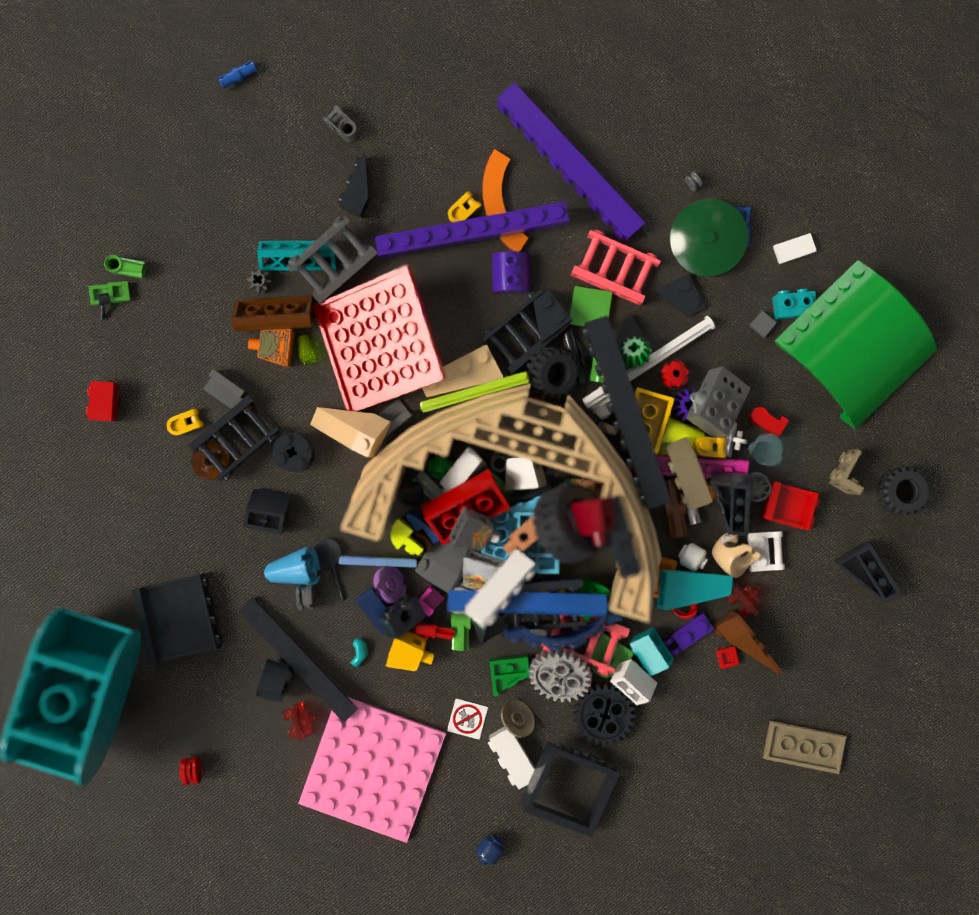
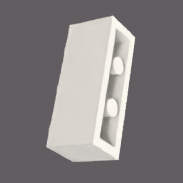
M504 726L489 735L490 742L488 744L493 753H498L500 757L498 762L501 767L508 770V779L512 786L516 785L518 789H521L528 785L535 767L518 738L512 735Z

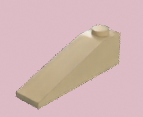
M317 407L310 425L366 457H375L379 452L391 421L373 413Z

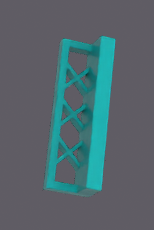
M316 240L259 241L257 248L259 268L262 271L289 270L288 264L281 260L284 257L292 258L296 254L300 255ZM325 243L317 251L322 257H331V264L329 265L336 270L335 253ZM312 256L309 258L313 262L310 264L302 263L308 270H323ZM263 257H270L275 262L273 264H264Z

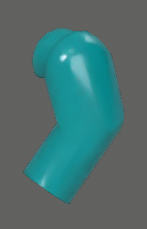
M360 638L355 639L353 642L356 656L350 662L356 668L368 656L367 644Z

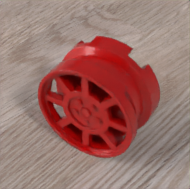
M198 756L191 759L182 758L179 767L181 782L184 781L182 785L187 786L190 783L194 785L200 784L202 780L200 758Z

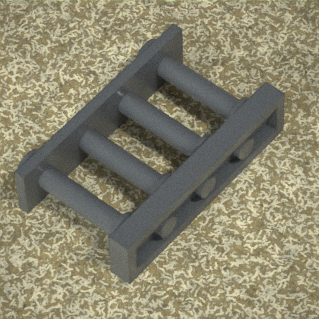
M345 215L337 217L332 222V227L300 255L296 254L288 261V269L291 272L297 269L314 287L315 292L313 296L319 303L323 302L377 254L370 244L368 246L363 245L346 226L350 220ZM339 230L358 250V255L353 259L349 258L331 238ZM326 243L344 263L342 269L334 271L318 253L317 250ZM312 256L329 275V280L326 283L320 284L302 264L307 258Z

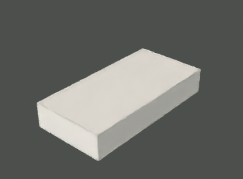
M811 233L773 246L779 264L817 251Z

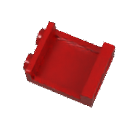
M770 481L771 493L764 501L760 518L803 530H809L810 527H813L815 522L814 510L818 508L820 498H818L819 493Z

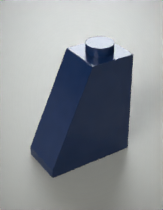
M373 586L355 600L382 636H384L386 633L377 617L389 605L378 597Z

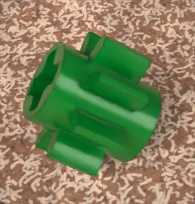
M436 455L434 460H429L428 472H432V476L435 478L443 479L452 468V462L448 461V458L444 455Z

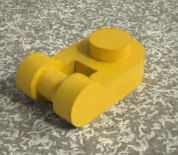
M469 191L466 192L450 207L448 211L450 222L467 220L481 208L482 204L479 201H475ZM465 203H468L470 206L468 210L463 206Z
M198 408L170 418L167 422L169 433L178 436L204 427L203 422L200 421L198 416ZM191 417L193 424L188 425L186 419Z
M699 437L694 440L692 449L700 457L724 459L726 458L724 447L727 445V439ZM713 445H717V451H713Z

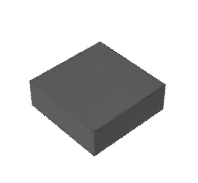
M760 311L749 327L764 338L777 322L764 311Z

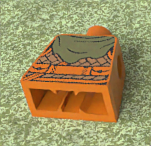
M292 329L262 330L260 332V339L249 338L248 349L258 350V358L290 367L295 331Z

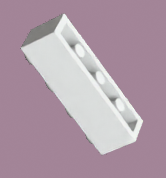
M516 549L466 606V614L483 628L487 624L491 625L496 620V614L499 610H504L508 606L511 596L513 594L516 596L521 591L524 581H529L535 574V563Z

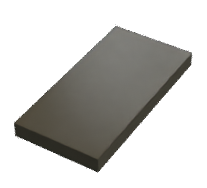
M770 720L763 759L840 774L847 736Z

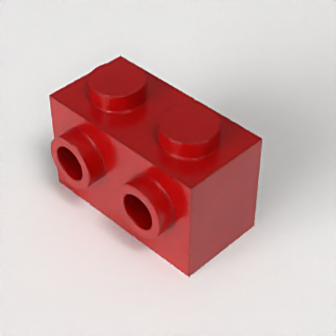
M90 381V385L87 388L89 405L86 407L88 420L117 422L119 384Z

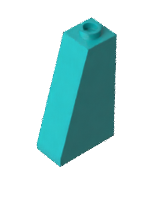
M660 569L657 608L670 610L731 596V591L734 588L733 577L726 574Z

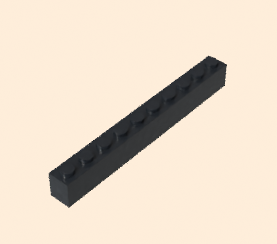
M608 316L585 322L582 333L585 340L589 339L591 347H588L591 358L596 360L597 365L594 367L597 376L602 377L603 384H601L603 394L608 395L610 402L607 405L610 413L615 415L616 421H613L616 431L621 433L622 439L620 444L623 451L627 450L629 458H626L629 469L634 471L635 476L632 478L635 487L640 488L642 495H639L642 506H646V509H651L669 503L671 499Z

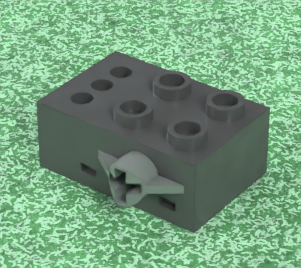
M723 366L708 371L700 390L691 394L690 399L693 404L686 418L713 438L727 437L748 395L750 387Z

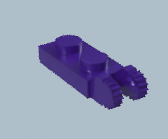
M700 613L671 633V636L663 642L667 647L674 640L676 641L678 646L669 651L672 656H675L714 628L705 615Z

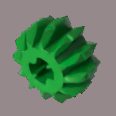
M634 335L631 340L626 337V343L621 342L619 351L627 368L633 365V368L636 369L637 365L643 367L644 362H649V356H651L652 352L648 341L644 342L643 337L637 339Z

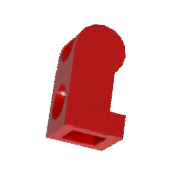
M763 407L754 408L749 413V419L753 424L774 437L781 435L789 421L783 416L776 419Z

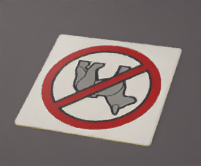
M455 699L447 731L480 739L488 707Z

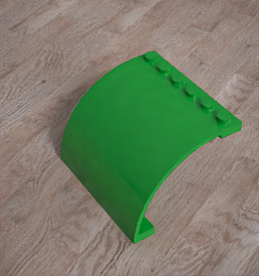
M859 260L775 340L777 346L787 354L792 355L824 385L844 410L840 418L853 429H856L937 351L932 333L912 305L891 284Z

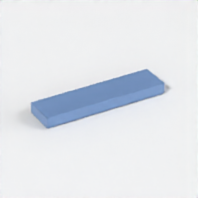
M342 555L339 557V564L417 567L418 559Z

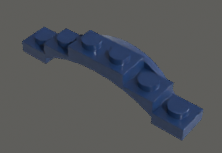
M610 610L607 611L606 616H597L596 619L580 629L559 635L534 634L522 625L503 628L504 637L511 642L522 641V638H524V641L530 646H540L543 644L551 651H558L564 646L574 648L581 646V643H587V638L597 636L599 632H604V625L611 626L615 625L618 621H622V616L620 613Z

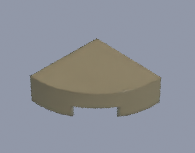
M601 421L599 422L598 427L603 432L611 436L617 434L615 427Z

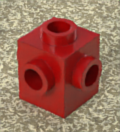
M671 361L669 364L665 363L660 373L662 375L660 379L663 380L665 386L676 389L680 385H685L689 379V376H687L689 370L686 369L687 366L681 361ZM674 370L679 373V377L673 376Z

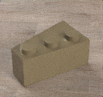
M687 437L665 445L671 460L668 463L672 474L676 473L677 478H674L678 490L682 488L683 491L680 496L684 505L688 504L690 510H694L712 503L713 501L697 457Z

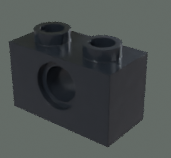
M404 595L398 598L394 605L384 609L383 613L377 618L388 637L399 639L424 619L426 615L417 597Z

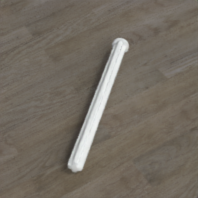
M709 316L704 317L705 320L649 356V362H644L643 367L637 365L636 369L632 366L626 370L629 380L632 381L708 330H714L715 325ZM600 387L583 398V403L587 408H590L608 395H604Z

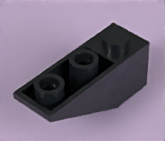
M362 153L360 158L356 159L354 164L356 169L353 175H349L346 182L348 187L345 193H341L338 200L341 210L359 218H363L370 202L367 157L364 153Z

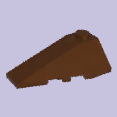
M730 610L713 624L717 628L714 631L721 640L725 638L728 642L779 675L783 673L773 658L763 650L764 646L756 637H753L754 633L739 614Z

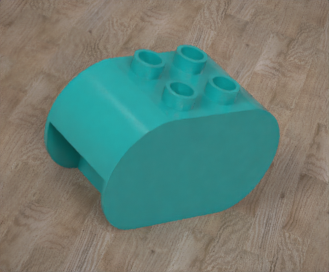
M62 607L53 611L41 626L31 647L2 738V760L6 763L17 762L74 780L79 786H86L98 772L112 743L139 658L141 647L140 632Z

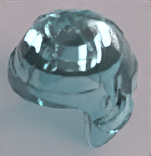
M766 433L759 435L755 442L750 444L748 450H750L749 455L760 465L774 467L776 463L780 464L783 458L781 454L784 446L777 435Z

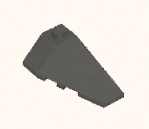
M439 540L424 554L415 571L446 592L454 590L462 577L463 571L461 568L468 549L452 547L451 541L442 545Z

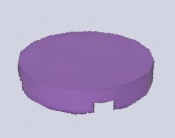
M394 566L379 568L373 580L378 597L387 604H395L398 598L404 596L406 592V584L403 585L402 581L404 577Z

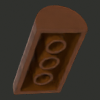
M296 296L236 300L231 317L233 329L235 332L313 328V297Z

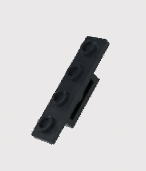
M614 496L612 498L615 528L604 533L609 540V544H606L609 556L613 555V558L616 559L620 577L623 579L640 574V568L620 497Z

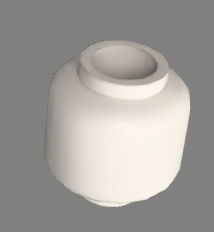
M694 543L685 544L678 555L680 564L693 572L699 568L703 569L708 561L705 558L706 550Z

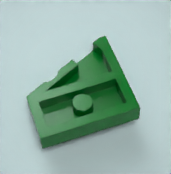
M528 655L489 659L494 697H497L506 688H511L518 681L524 680L529 676Z

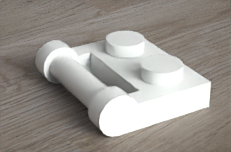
M783 531L748 533V546L756 549V552L762 555L761 561L755 560L749 566L751 572L785 570L781 543ZM768 538L774 539L775 564H770Z

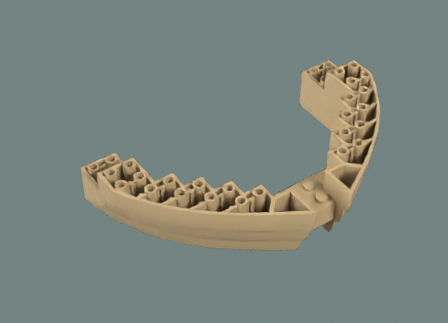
M530 383L467 400L438 411L409 427L383 447L363 468L341 530L377 541L383 539L406 465L425 470L430 452L449 457L454 439L481 445L601 482L602 487L601 491L597 493V499L610 496L620 497L640 568V574L623 579L620 577L619 570L617 569L607 607L613 612L650 622L661 561L660 545L650 511L646 509V506H642L639 495H642L640 488L635 487L632 478L634 476L627 464L602 430L569 394L566 397L563 408L527 398Z

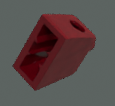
M612 496L571 504L570 506L580 534L582 536L592 534L595 546L606 544L604 532L615 528Z

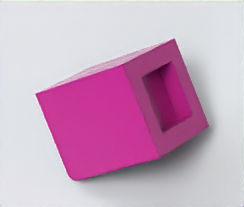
M430 586L418 601L424 613L429 617L444 600V596L434 587Z

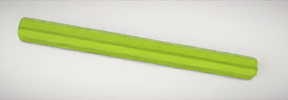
M522 372L425 400L420 403V408L425 413L523 385L529 382V376L527 372Z

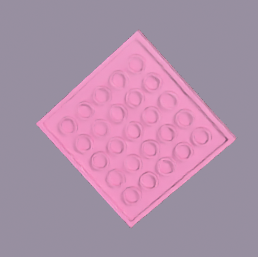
M349 698L358 710L344 723L331 711L298 804L407 843L446 732Z

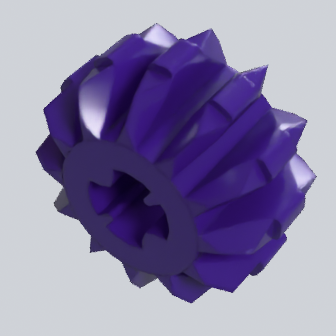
M685 389L684 395L679 392L677 393L679 399H674V403L678 404V406H673L672 410H679L675 414L676 417L683 414L682 421L687 419L686 417L690 410H687V406H684V404L689 401L691 402L690 405L693 404L690 396L696 390H692L689 394L688 389Z

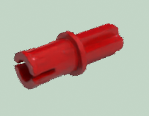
M417 623L415 634L430 636L432 639L438 637L451 640L454 637V629L437 626V624Z

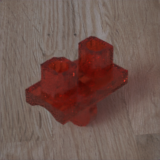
M735 582L731 596H726L727 601L731 605H734L739 600L742 601L744 605L738 609V612L744 619L752 614L754 616L759 614V607L752 601V598L756 603L760 601L757 595L760 589L758 587L751 589L749 585H746L744 587V590L747 592L746 594Z
M303 701L283 711L284 719L286 721L292 720L294 725L288 728L289 738H297L298 741H301L312 735V721L316 720V716L309 715L308 709L305 710Z

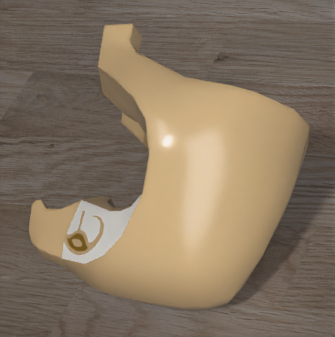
M726 533L713 546L712 555L717 564L726 573L737 578L755 560L761 561L762 555L756 552V549L745 544L734 547L738 542L739 535ZM748 551V553L745 556L741 557L743 553Z

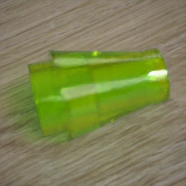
M308 335L298 337L300 361H302L303 365L315 363L318 360V354L311 344Z

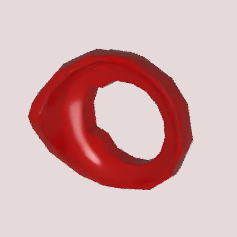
M698 604L689 605L691 609L688 613L680 612L677 608L672 610L681 619H689L698 613Z

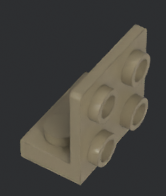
M855 449L843 452L839 458V466L830 474L829 478L831 480L829 484L848 495H860L864 489L859 486L860 482L851 477L847 479L862 451Z

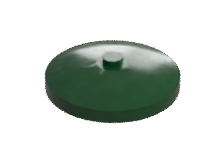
M702 199L693 202L679 213L673 223L670 235L672 252L678 263L695 275L712 277L726 273L738 264L746 251L748 244L746 222L741 213L725 201Z

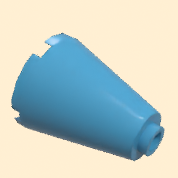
M311 546L304 547L267 564L264 569L265 578L271 583L315 585L320 579V576H317V570H320L318 556L315 550H310Z

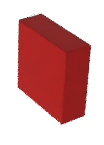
M735 645L716 649L721 669L740 665Z

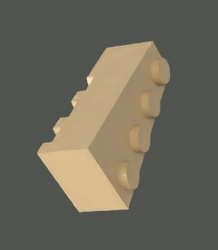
M486 344L444 366L443 369L447 379L422 389L427 398H432L504 377Z

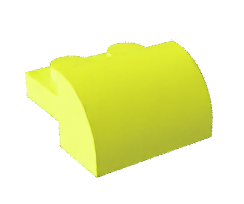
M669 417L658 454L656 455H668L665 445L687 437L692 447L694 440L704 437L705 432Z
M402 518L397 519L391 529V540L394 546L399 549L404 544L406 546L404 549L413 556L415 554L419 556L425 547L411 536L415 531L414 528Z

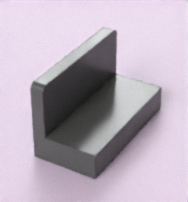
M214 369L210 372L209 376L211 378L204 387L206 392L231 409L243 400L248 393Z
M399 399L378 414L391 421L385 438L413 417Z

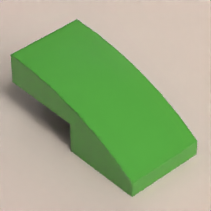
M128 281L88 286L91 306L99 305L98 296L104 293H109L111 304L130 301Z

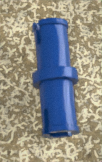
M252 60L238 68H232V71L218 77V80L223 89L237 81L242 82L243 78L257 72V69Z

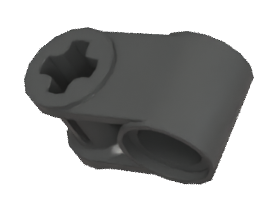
M335 105L333 107L334 110L327 117H323L322 120L347 142L355 141L359 135L356 124ZM347 128H353L350 134L345 133Z

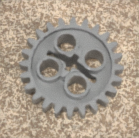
M549 649L548 653L543 650L541 655H536V658L532 660L530 665V683L535 684V690L540 689V695L547 694L546 699L552 696L554 701L560 698L562 703L566 698L569 702H571L572 697L578 700L579 695L583 697L585 692H588L592 681L590 666H586L587 661H581V655L575 657L574 651L568 654L567 649L564 652L560 650L554 652Z

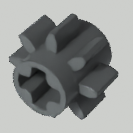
M260 268L256 273L251 271V278H247V281L252 283L249 288L253 290L256 287L258 293H261L262 289L268 291L267 286L272 283L271 280L267 279L270 274L268 272L262 274ZM261 278L262 284H258L256 279Z

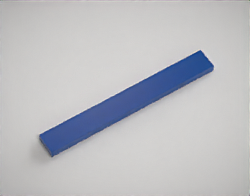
M449 590L448 611L466 612V606L479 591ZM519 592L516 596L513 594L509 599L510 603L504 610L500 609L498 612L606 616L607 595Z

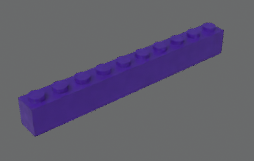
M515 83L509 86L497 98V108L504 115L507 114L511 118L510 122L517 129L520 128L524 132L523 136L530 143L533 142L537 146V151L550 160L549 163L555 170L559 169L563 174V179L568 184H573L576 188V193L581 198H586L589 202V207L594 212L598 211L600 213L602 221L607 226L611 225L614 228V233L620 240L624 239L627 242L643 227L645 222Z
M565 201L375 236L378 256L381 259L565 226L569 225V218Z

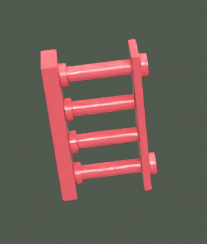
M590 230L587 237L592 239L582 264L574 266L571 276L605 291L612 292V294L637 305H641L645 298L642 295L641 289L651 266L657 267L660 264V260L652 253L644 254L607 238L599 230ZM601 243L610 248L599 273L594 274L589 272L590 269L588 267L598 244ZM616 251L627 254V257L617 280L612 282L607 279L606 274ZM634 258L645 263L634 288L628 289L624 287V280Z
M560 615V619L567 618L568 616L572 617V615ZM592 615V617L588 620V622L586 621V623L589 624L594 619H596L597 616ZM618 624L604 625V631L610 633L611 639L602 663L591 658L600 633L603 632H599L597 636L590 638L584 656L581 655V661H587L586 665L596 668L599 674L605 676L615 672L616 669L609 667L618 640L628 637L630 629ZM561 627L553 628L551 635H559ZM543 644L540 645L543 646L544 651L549 652V649L547 647H545ZM567 646L566 648L562 647L560 651L564 652V650L567 649V653L570 654L571 652H573L574 648H571L569 646ZM575 653L574 656L577 657L580 656V654Z

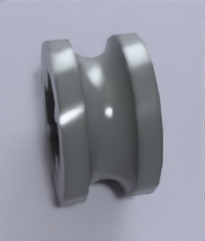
M692 172L690 177H685V181L691 190L696 191L698 186H703L702 180L695 172Z

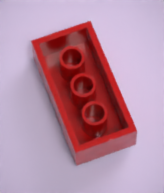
M489 469L421 505L426 522L442 545L451 541L449 535L464 506L490 519L511 509L506 495Z

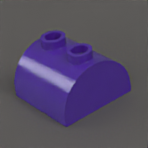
M507 251L492 254V294L531 293L529 253Z

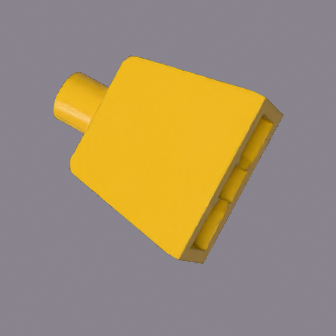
M407 631L399 639L394 638L386 666L416 671L420 661L431 665L434 653L424 650L426 644L424 638Z

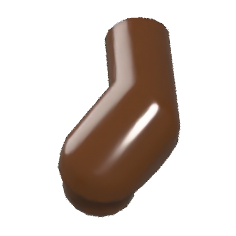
M418 531L416 533L415 539L424 542L425 552H427L434 545L425 532Z

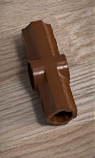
M674 479L664 480L671 502L663 504L664 514L668 520L670 538L687 536L684 517L686 509L680 496L681 489L678 490Z

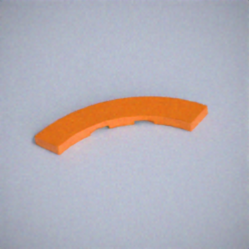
M495 149L488 160L483 178V202L487 216L506 212L502 199V181L510 158ZM523 233L499 237L510 250L519 252L528 240V237Z

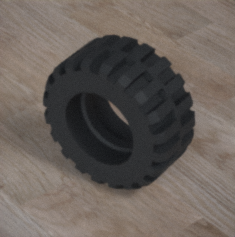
M568 483L541 495L533 510L534 518L532 521L536 529L534 530L535 535L539 538V544L545 548L544 551L547 554L552 555V558L563 563H573L593 556L604 545L595 546L592 534L582 536L575 521L570 505L597 499L584 486ZM567 515L572 522L574 532L568 523Z

